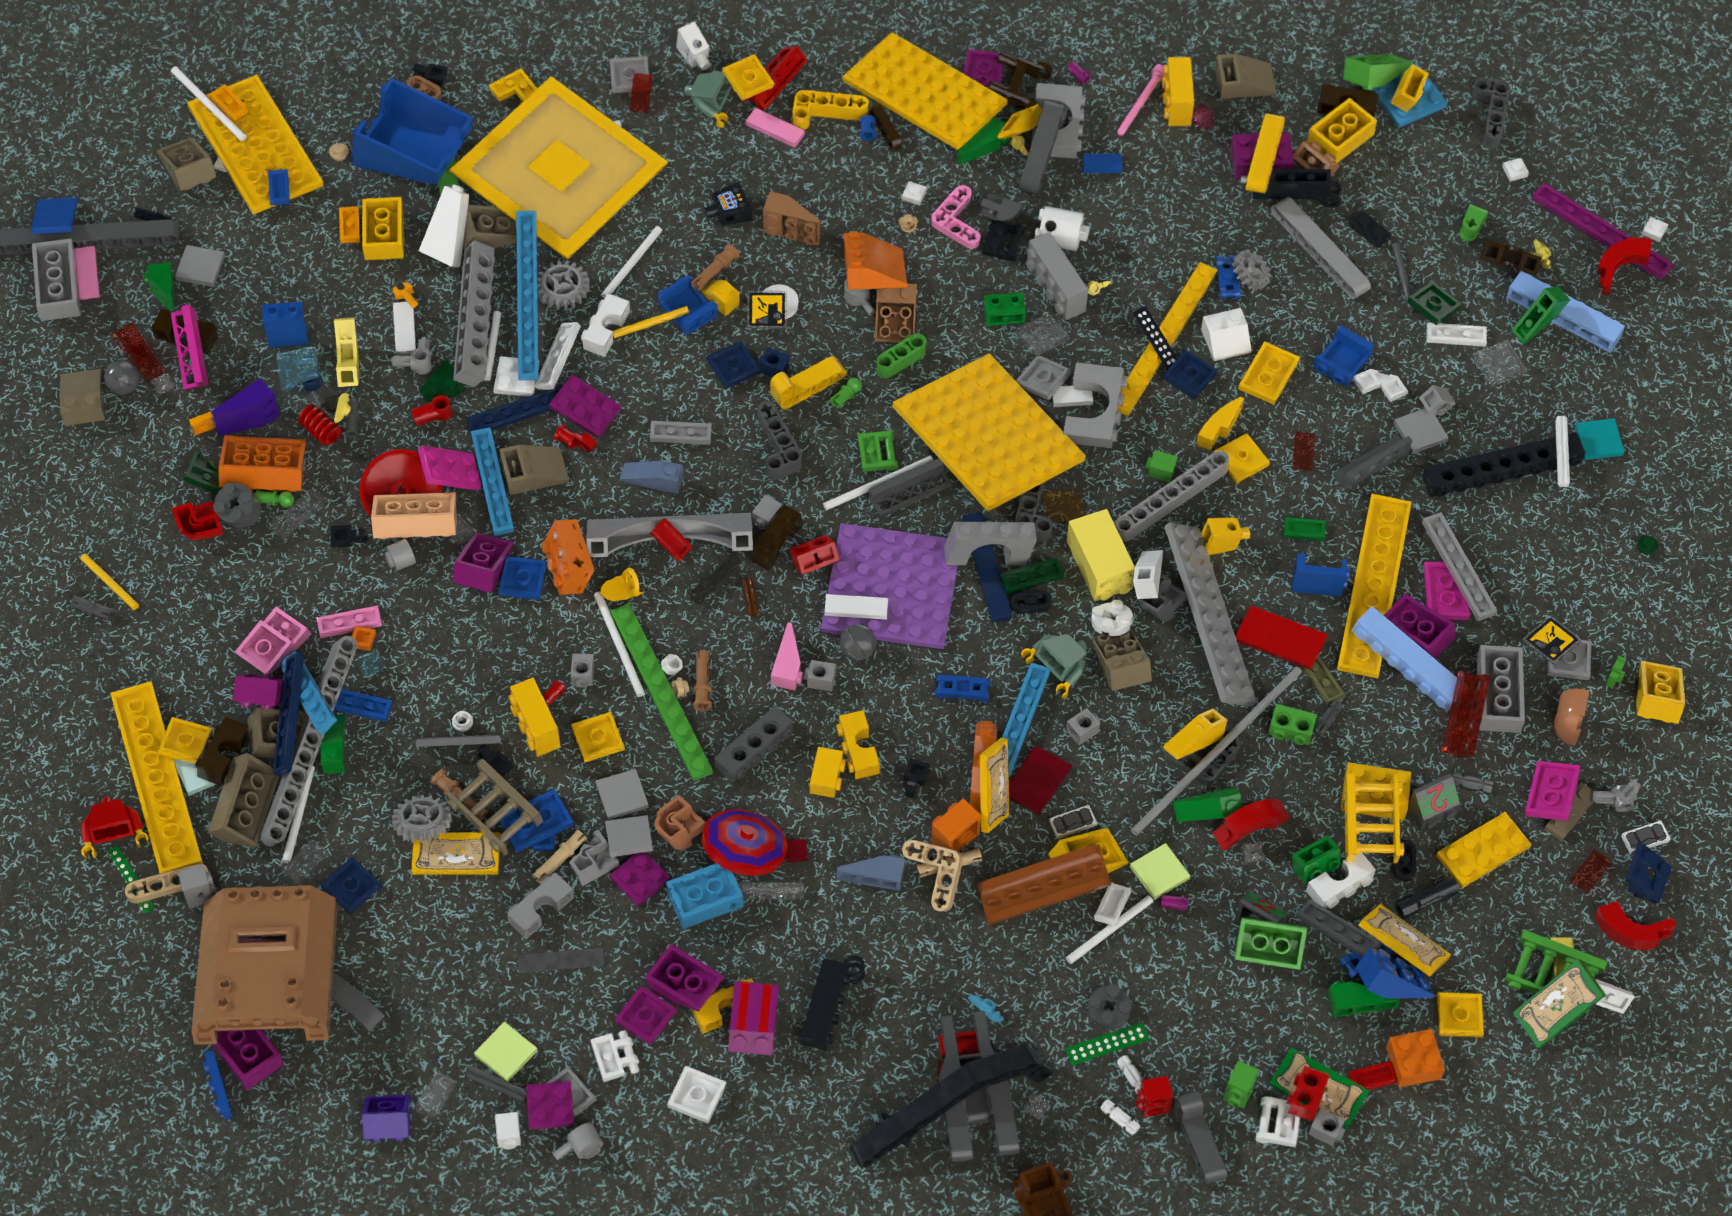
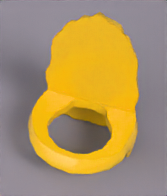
M627 568L621 576H616L606 581L601 587L600 595L609 601H620L637 597L644 592L639 591V581L634 569Z

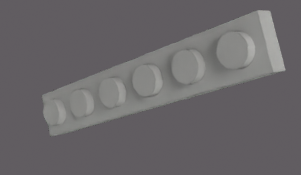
M1442 512L1423 518V526L1476 620L1481 621L1496 615V607Z

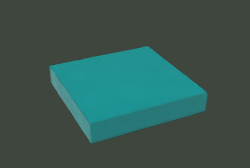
M1615 418L1575 424V430L1585 450L1584 460L1624 455V448Z

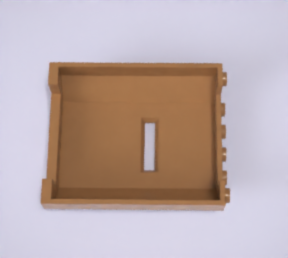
M311 885L256 886L248 888H223L204 902L191 1030L194 1045L217 1044L218 1036L216 1031L304 1028L307 1041L329 1040L338 913L335 897ZM286 935L285 942L238 943L239 937Z

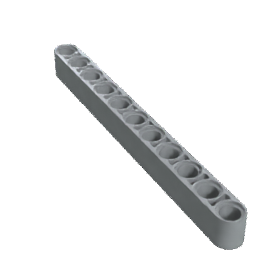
M344 636L333 644L318 682V687L332 712L357 649V642L351 636ZM342 644L346 645L347 651L342 648ZM335 662L340 665V669L336 668ZM328 680L333 683V688L328 685ZM307 714L294 745L292 771L283 775L261 832V841L266 846H274L285 839L324 734L322 735L316 731ZM307 736L312 739V744L307 741ZM299 754L305 758V763L300 760ZM292 773L298 777V782L292 778ZM285 792L291 796V801L286 799ZM278 811L283 814V820L278 817ZM270 831L275 832L276 839L272 838Z

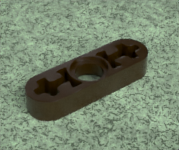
M881 104L872 106L870 108L871 115L876 118V125L891 151L902 148L901 138Z

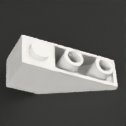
M1163 550L1142 551L1135 566L1133 579L1137 599L1158 598Z

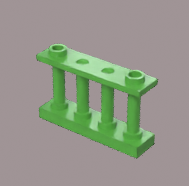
M1524 930L1519 943L1523 944L1524 949L1514 975L1507 973L1504 982L1508 983V986L1512 989H1524L1536 994L1543 988L1552 961L1556 957L1565 960L1564 970L1576 960H1582L1593 977L1598 975V973L1603 974L1607 961ZM1537 949L1544 952L1545 957L1536 981L1532 983L1522 979L1532 951Z

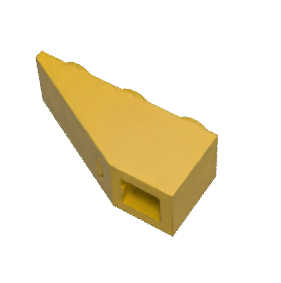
M1215 709L1201 713L1163 746V749L1178 760L1223 739L1227 719Z

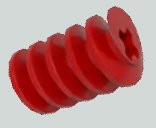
M313 404L305 407L299 414L298 422L323 446L334 443L343 432L342 428L337 427V424L332 422V419L327 417V414L322 412L321 408H315Z

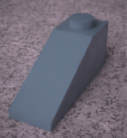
M667 461L625 463L619 481L678 494L683 480V465Z
M883 855L837 867V880L900 891L905 870V859L897 855Z

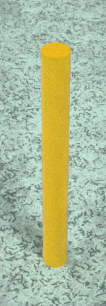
M686 306L613 330L612 332L614 338L690 313Z
M86 553L80 557V560L133 610L139 607V604Z

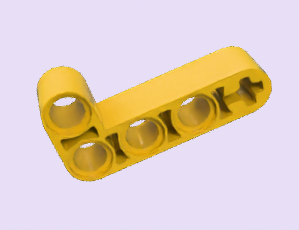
M809 90L798 91L795 95L793 125L802 130L809 127L811 116L860 120L861 117L869 115V100L865 96Z
M831 356L791 378L785 372H780L773 376L770 381L771 395L781 409L786 410L842 380L846 376L847 371L835 356Z

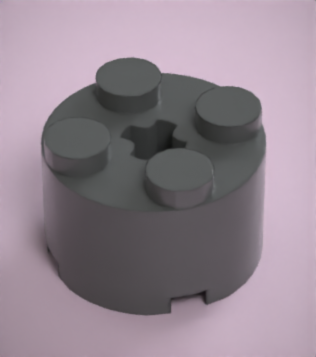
M239 483L225 484L218 492L213 505V509L218 517L235 529H244V527L254 525L262 511L258 496L248 487Z

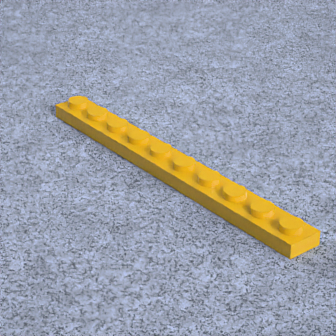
M1200 262L1159 328L1171 347L1215 278L1217 269ZM1151 343L1148 344L1128 376L1126 388L1122 390L1124 403L1123 406H1119V411L1126 416L1130 415L1162 363Z

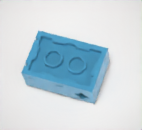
M717 863L666 882L667 894L682 929L743 907V895L733 872L726 870Z

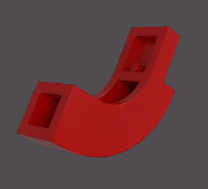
M1640 237L1624 239L1612 245L1604 253L1599 262L1597 275L1601 276L1599 286L1602 287V294L1610 295L1613 275L1620 266L1627 263L1648 265L1652 239Z
M1260 800L1224 819L1225 823L1212 833L1222 850L1226 851L1256 830L1263 828L1276 829L1287 821L1290 816L1280 800Z
M1618 901L1598 907L1594 916L1602 931L1610 939L1619 945L1636 950L1656 948L1660 940H1664L1672 935L1676 926L1673 918L1651 925L1637 924L1624 914Z

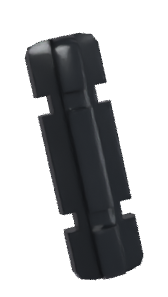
M136 208L134 213L135 218L146 221L172 220L170 215L142 208Z

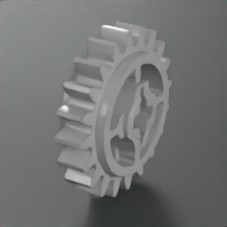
M558 260L557 265L551 262L550 268L544 266V273L538 272L537 295L538 298H542L543 304L548 302L549 308L554 304L557 310L560 309V306H564V309L567 310L568 305L575 308V302L581 304V298H587L586 292L590 291L589 278L587 277V272H583L582 266L576 268L575 262L570 266L568 260H566L565 264H561V261ZM572 278L578 283L577 285L573 284ZM548 284L552 286L553 292L548 289Z
M421 795L420 798L412 796L410 801L404 799L405 804H398V809L393 810V830H397L398 836L403 835V840L411 838V842L419 840L422 843L425 839L431 842L432 837L440 838L439 833L446 834V828H450V822H452L450 807H447L446 802L441 803L440 798L433 800L432 795L428 798H425L424 795Z

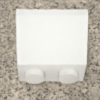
M1241 308L1203 317L1201 330L1213 361L1251 353L1248 326Z

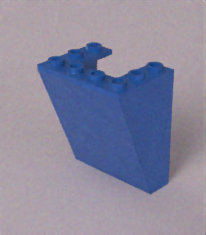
M390 78L387 84L384 83L380 89V94L382 95L379 104L381 107L378 117L376 119L373 118L369 131L366 133L367 121L364 119L353 130L352 165L437 185L472 130L473 117L400 81Z

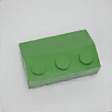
M1242 917L1238 930L1235 960L1300 970L1307 927Z

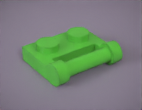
M892 431L858 434L863 472L878 470L895 471L899 468L898 461L895 460L894 434ZM879 441L885 442L887 460L882 461Z

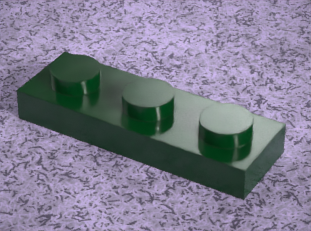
M1056 557L1000 573L999 578L1006 594L1063 579L1065 574Z

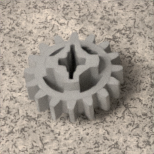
M1249 249L1243 250L1233 259L1235 262L1232 265L1236 267L1233 272L1238 273L1236 278L1242 281V285L1247 284L1248 289L1253 287L1255 291L1258 289L1262 290L1270 283L1269 278L1272 275L1268 272L1271 269L1266 267L1267 261H1263L1261 255L1256 256L1255 251L1251 253Z

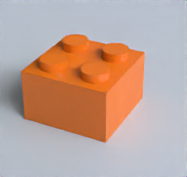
M964 798L958 803L954 802L948 808V812L943 816L939 815L932 822L931 844L956 851L962 850L980 834L981 814Z
M1432 1029L1389 1038L1386 1049L1398 1079V1088L1440 1080L1442 1078L1445 1068Z

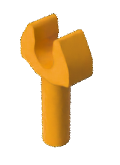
M403 282V290H398L396 286L393 288L396 300L405 299L412 308L417 307L418 302L411 295L414 293V290L410 283Z

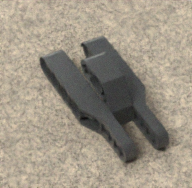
M985 1011L973 1012L979 1053L962 1056L958 1055L952 1016H940L946 1057L939 1075V1082L969 1062L996 1054L991 1048ZM1008 1080L985 1089L977 1090L944 1113L952 1163L975 1160L972 1150V1133L969 1132V1126L989 1123V1117L996 1156L1020 1153Z

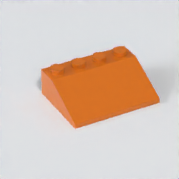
M857 231L844 233V258L848 290L907 288L902 248L866 233H859Z
M224 435L219 462V487H224L227 483H239L245 485L250 490L301 491L306 439Z

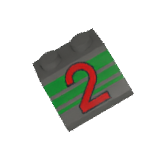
M1445 775L1413 790L1408 811L1420 830L1426 827L1432 828L1439 821L1445 818L1449 820L1457 815L1460 801L1452 775Z
M1250 891L1239 901L1235 920L1241 922V918L1244 917L1285 924L1288 913L1281 906L1273 905L1266 901L1262 895L1254 894Z

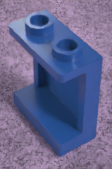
M690 275L678 279L675 284L662 289L658 293V305L665 313L688 307L690 314L672 319L686 336L718 317V305L713 300L708 302L697 291V288L694 289L692 287V277Z
M302 302L262 305L263 325L269 348L309 344L308 325L305 324Z
M1341 325L1333 341L1321 355L1315 357L1313 368L1320 374H1325L1332 378L1335 383L1347 387L1353 380V376L1357 375L1372 356L1374 344Z
M1297 553L1293 571L1292 592L1341 597L1343 589H1347V582L1350 577V567H1347V559L1342 560L1341 568L1305 565L1306 554Z

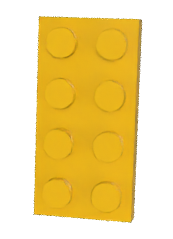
M1504 812L1438 851L1436 857L1451 876L1455 878L1459 886L1464 888L1529 849L1531 843L1508 814Z

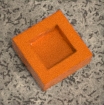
M355 626L352 637L357 642V649L371 651L376 637V630Z

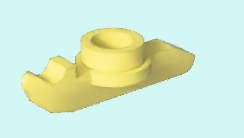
M1022 136L1011 137L1013 148L1020 150L1024 155L1028 156L1029 153L1024 146L1025 139Z
M1535 239L1534 246L1536 252L1543 255L1540 265L1544 269H1550L1551 261L1548 259L1551 256V252L1540 241Z
M1090 281L1086 287L1090 295H1096L1100 292L1101 288L1110 285L1112 282L1098 283L1097 281Z
M348 393L341 394L338 399L334 418L336 424L344 416L348 415L351 410V406L348 405L350 401Z

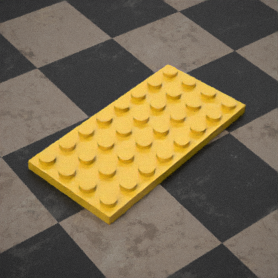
M893 32L842 76L843 82L956 150H959L1007 105L1006 98Z
M258 75L227 86L249 110L247 114L233 122L247 136L244 141H240L198 98L187 102L189 110L253 215L276 206L270 205L268 171L288 169L290 200L324 186L323 180Z

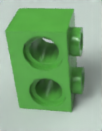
M1276 704L1268 735H1272L1280 740H1291L1298 745H1309L1317 714ZM1278 722H1283L1286 725H1280Z
M1241 1061L1237 1062L1228 1081L1224 1100L1230 1106L1245 1108L1254 1088L1259 1069Z

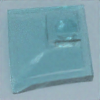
M316 346L277 354L279 379L283 393L303 382L319 378Z

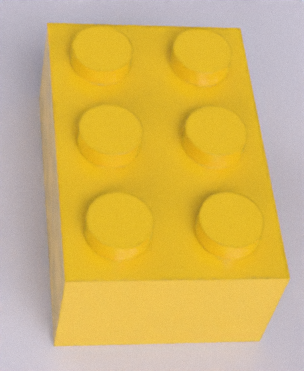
M1168 57L1167 65L1163 67L1164 77H1162V89H1165V92H1163V104H1166V107H1164V119H1168V126H1191L1194 108L1191 57Z
M1349 98L1309 129L1307 142L1315 141L1322 146L1321 150L1332 154L1338 163L1374 135L1377 120Z
M402 197L362 199V248L365 260L404 258V209Z
M534 677L510 686L511 695L508 696L511 703L510 709L513 716L518 717V726L521 733L526 734L529 750H534L536 756L539 757L561 748L558 727Z
M1348 762L1345 776L1346 773H1355V781H1359V783L1391 784L1394 774H1398V780L1402 782V795H1399V819L1404 821L1408 810L1411 772ZM1343 785L1341 811L1345 812V797ZM1359 792V794H1356V801L1360 803L1392 804V792ZM1359 812V814L1392 819V813Z

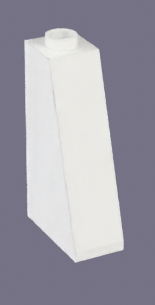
M455 184L452 187L444 186L419 251L451 267H460L469 194L463 192L464 188Z

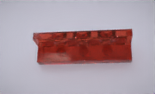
M1465 671L1458 672L1442 752L1457 758L1474 756L1490 681L1489 675L1475 676Z

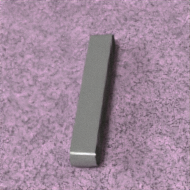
M1286 197L1271 206L1272 215L1351 299H1355L1371 289L1370 282L1366 276L1293 199Z
M1224 451L1212 453L1116 520L1115 527L1122 541L1131 540L1223 477L1228 471V454Z

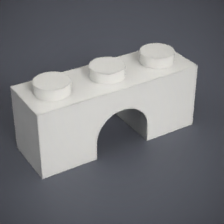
M607 294L605 299L600 301L596 315H593L590 319V326L582 333L583 349L604 357L606 356L613 344V332L605 327L610 324L623 326L630 313L628 300Z
M1360 852V855L1356 856L1355 862L1343 860L1340 870L1346 879L1336 881L1324 872L1308 882L1306 892L1315 903L1324 908L1328 907L1331 909L1339 903L1341 898H1349L1360 886L1366 887L1372 883L1376 869Z

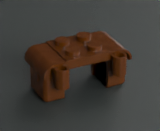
M1048 1162L1021 1172L1019 1179L1012 1182L1015 1196L1024 1216H1074L1063 1191L1069 1188L1071 1183V1173L1068 1170H1061L1057 1174L1053 1163Z

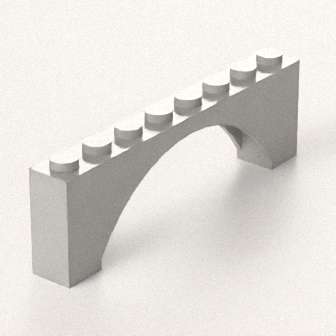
M751 513L587 520L586 540L590 558L608 557L609 554L623 547L639 542L656 540L650 532L663 518H666L684 538L718 543L731 548L732 551L753 550Z

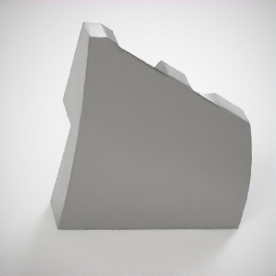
M599 830L593 833L594 838L591 842L584 844L580 852L569 862L582 886L620 866L616 857H610L607 841Z

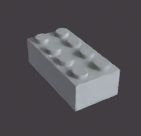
M1048 232L1030 240L1027 250V268L1035 274L1038 285L1043 286L1048 300H1052L1055 304V310L1058 315H1062L1064 320H1068L1086 312L1088 288L1051 233Z
M72 238L33 243L36 308L40 320L46 321L81 316L76 255Z
M1480 645L1477 655L1478 731L1521 733L1525 722L1522 647Z

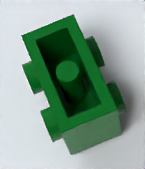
M1023 292L984 295L983 309L986 326L1025 323L1026 309Z
M1327 835L1293 853V871L1305 884H1308V882L1322 873H1328L1341 866L1339 846Z

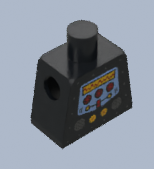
M736 182L713 193L712 206L704 208L706 218L709 219L717 216L721 225L752 221V208L740 182Z

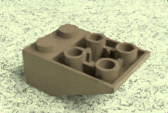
M1238 54L1217 55L1215 74L1220 99L1277 95L1271 63Z
M515 445L499 449L509 495L569 482L560 447Z
M1131 628L1128 632L1119 636L1101 634L1091 638L1105 679L1112 691L1152 681L1150 659Z

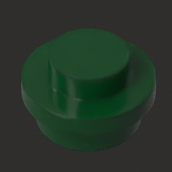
M1645 535L1639 538L1637 548L1642 554L1650 555L1656 552L1658 542L1654 537Z

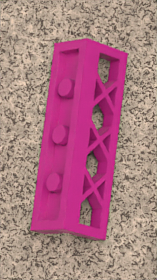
M190 305L181 306V311L172 312L171 318L184 390L207 386L208 379L196 310ZM183 316L184 328L178 325L177 317ZM185 332L188 342L187 347L181 343V338ZM188 352L190 353L191 359L190 366L185 364L184 360ZM193 371L195 383L189 384L187 377Z

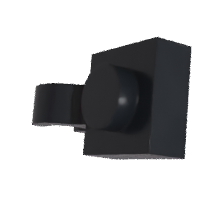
M416 63L413 67V71H415L413 76L424 77L426 80L442 86L448 73V67L429 63L428 67Z
M352 525L331 526L330 544L332 548L351 547L352 541L367 543L368 535L366 534V529L353 530Z
M485 744L478 748L480 752L478 756L484 759L502 777L513 768V764L499 750L494 754Z
M910 758L903 779L908 781L905 788L906 797L913 798L917 784L924 786L931 764Z

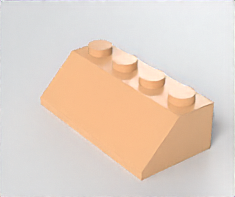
M456 492L374 495L371 514L373 538L387 539L420 536L426 538L430 536L448 537L456 535Z

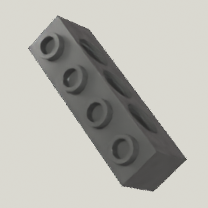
M774 706L714 758L715 768L731 783L737 779L741 780L746 775L748 769L752 766H757L762 761L764 755L772 753L777 748L779 742L783 739L787 740L792 735L793 721L777 706ZM773 731L775 733L767 734L766 732ZM753 744H758V745H760V746H759V747H752L751 745H753ZM742 757L744 760L738 761L736 758Z

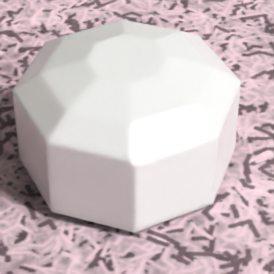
M674 654L667 655L661 661L662 669L667 675L675 676L683 668L682 660Z

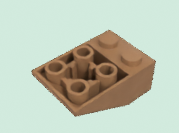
M770 191L763 208L764 232L772 236L786 237L789 240L803 241L809 245H820V220L790 196Z
M907 284V288L877 289L875 342L900 343L915 334L917 284Z

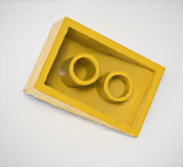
M1641 660L1636 701L1637 716L1679 724L1685 706L1682 668Z
M1108 828L1062 839L1048 854L1050 858H1054L1090 845L1099 844L1108 873L1129 863Z

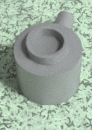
M846 279L844 283L845 300L853 306L862 305L869 316H873L876 311L868 301L870 289L848 290Z
M400 537L391 538L394 544L387 546V552L384 553L389 567H394L396 571L415 564L416 560L406 539L401 540Z
M585 1123L570 1132L567 1136L568 1142L554 1151L553 1155L558 1160L574 1150L579 1159H590L600 1152L603 1141L593 1124Z

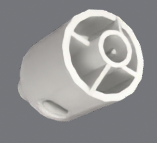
M1046 206L1045 209H1040L1038 220L1041 221V226L1036 229L1035 238L1048 233V224L1055 222L1056 229L1050 233L1061 249L1077 252L1079 242H1087L1090 226L1083 225L1084 213Z

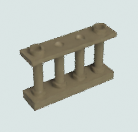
M482 759L477 764L480 771L478 773L479 776L456 797L449 790L446 791L445 794L448 799L446 803L454 812L458 810L490 841L489 845L496 852L501 851L506 856L508 851L504 843L526 823L532 822L538 827L543 820L540 812ZM484 782H490L493 785V790L472 809L468 810L462 802ZM504 795L508 799L506 800L507 803L483 824L476 816L494 799ZM512 809H518L522 812L521 817L499 837L490 831Z

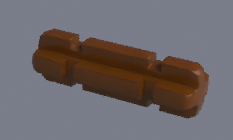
M743 579L742 587L748 615L750 617L757 616L759 609L753 579Z

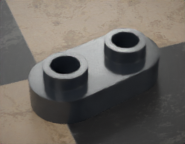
M1045 590L1018 592L1011 598V608L1018 614L1045 612L1050 609L1052 604V596Z
M1403 839L1400 840V843H1404V851L1408 854L1400 856L1398 863H1393L1394 876L1399 881L1408 882L1414 878L1416 873V847L1413 842ZM1401 870H1406L1408 874H1403Z

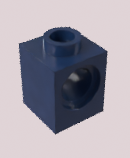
M768 347L765 354L762 353L758 360L760 373L769 377H773L780 372L786 373L790 367V355Z

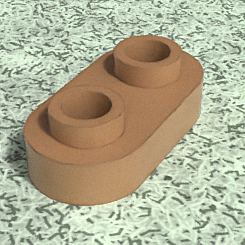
M412 76L407 80L408 86L414 89L419 87L416 90L440 101L441 89L439 86L421 76Z

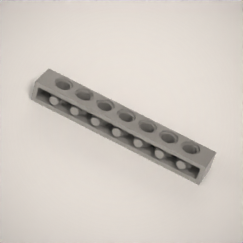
M475 240L464 249L453 380L471 387H476L486 377L485 363L488 358L486 350L489 343V314L492 308L490 299L493 293L491 286L494 278L493 265L495 263L494 248Z

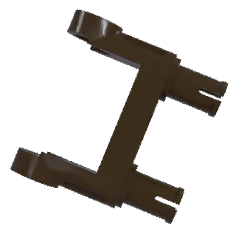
M1000 51L996 62L1012 68V74L1007 87L991 80L988 88L1006 98L1007 103L1022 108V110L1030 108L1028 106L1032 107L1039 104L1035 101L1036 99L1018 92L1023 75L1025 73L1037 79H1048L1052 73V66L1045 62L1035 63L1020 56L1015 58Z

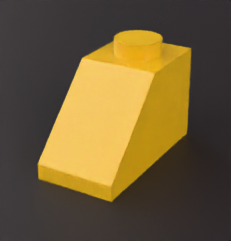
M712 280L699 291L708 302L713 300L718 305V310L724 316L740 305L739 291L726 280Z

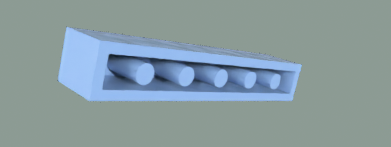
M1520 271L1510 285L1506 298L1529 309L1543 290L1551 286L1539 281L1530 274ZM1568 296L1570 302L1551 322L1610 353L1621 338L1625 326L1617 320L1603 315L1600 311L1588 307L1583 302Z
M1373 606L1356 622L1351 630L1358 639L1363 640L1375 653L1382 656L1390 666L1395 667L1407 680L1414 683L1422 693L1427 694L1440 708L1447 712L1467 690L1468 686Z

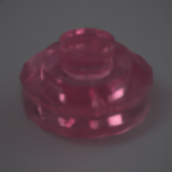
M1203 103L1195 105L1192 115L1193 124L1204 130L1213 128L1215 126V115L1212 109Z

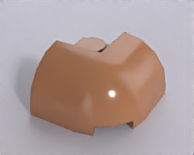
M1568 689L1560 695L1558 710L1554 720V731L1557 737L1567 744L1576 745L1581 731L1579 727L1585 716L1589 690Z
M678 795L659 809L654 826L660 836L674 849L685 850L693 846L691 840L703 832L706 822L693 812L689 803Z

